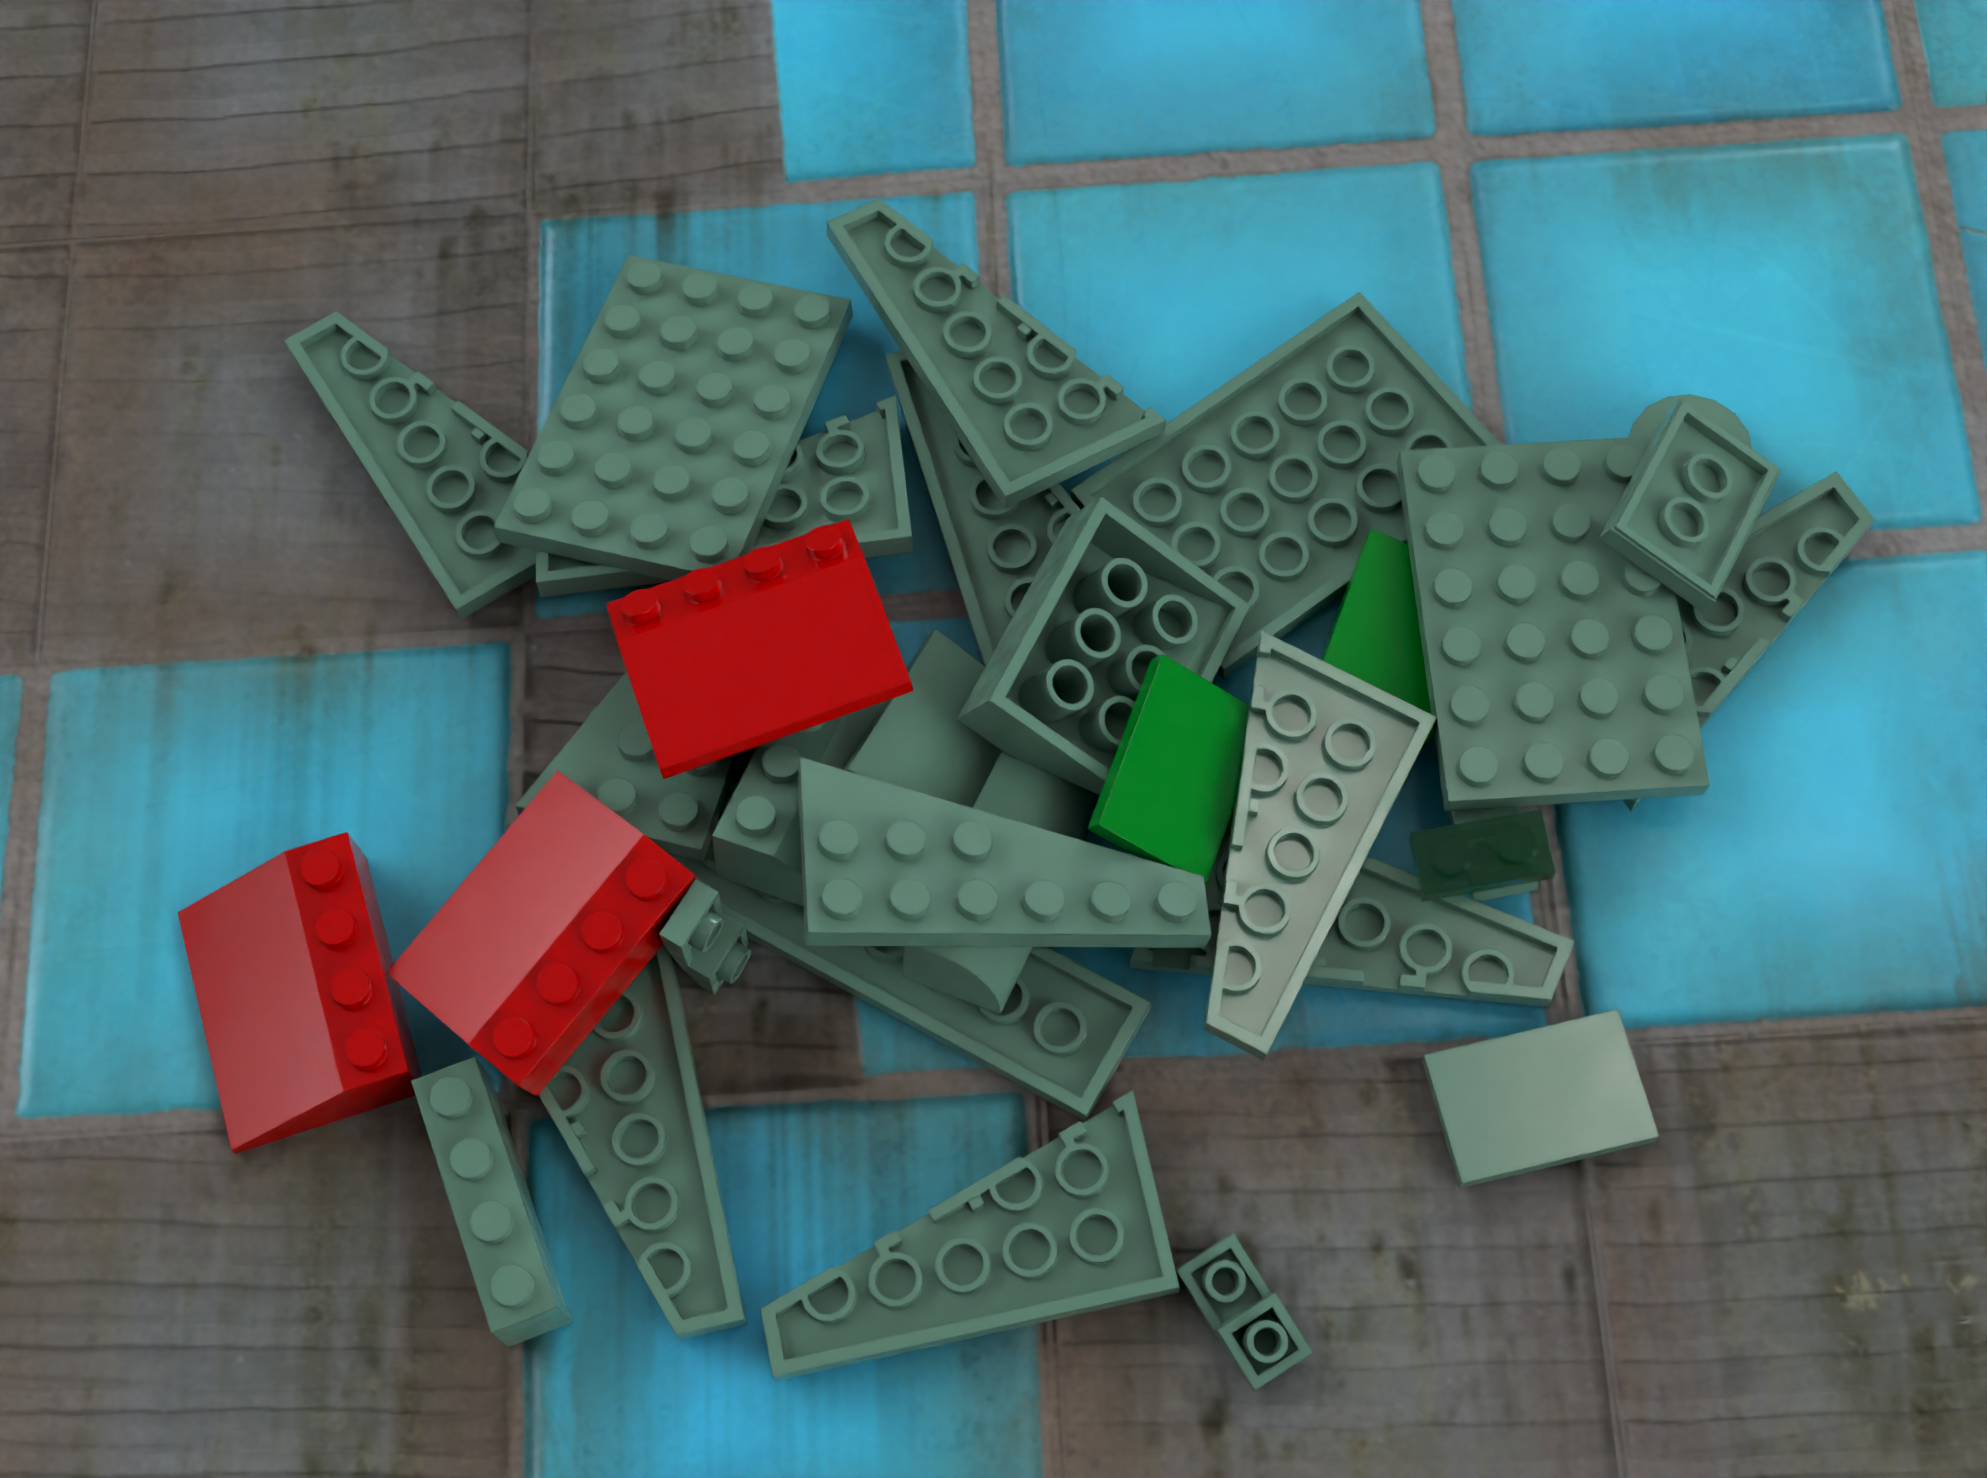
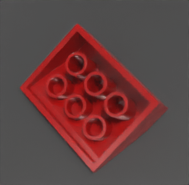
M849 519L832 525L816 527L809 533L772 546L756 548L746 555L709 568L693 570L686 576L648 589L635 590L623 598L606 603L616 640L663 779L914 691L864 554Z
M557 770L386 973L515 1084L537 1097L661 948L663 942L659 933L694 880L699 879L646 835Z
M348 832L284 851L177 912L232 1152L236 1154L416 1096L411 1080L422 1077L399 984L386 973L393 965V960L367 858Z

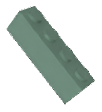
M474 1056L411 1080L491 1333L505 1346L511 1347L572 1323L491 1076Z

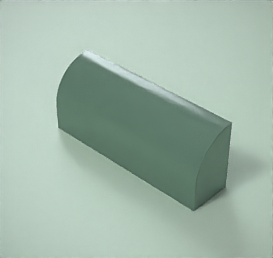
M1002 751L973 808L1084 841L1089 831L1087 828L1095 810L1097 799L1094 792L1009 756ZM904 946L902 976L1001 1015L1033 947Z

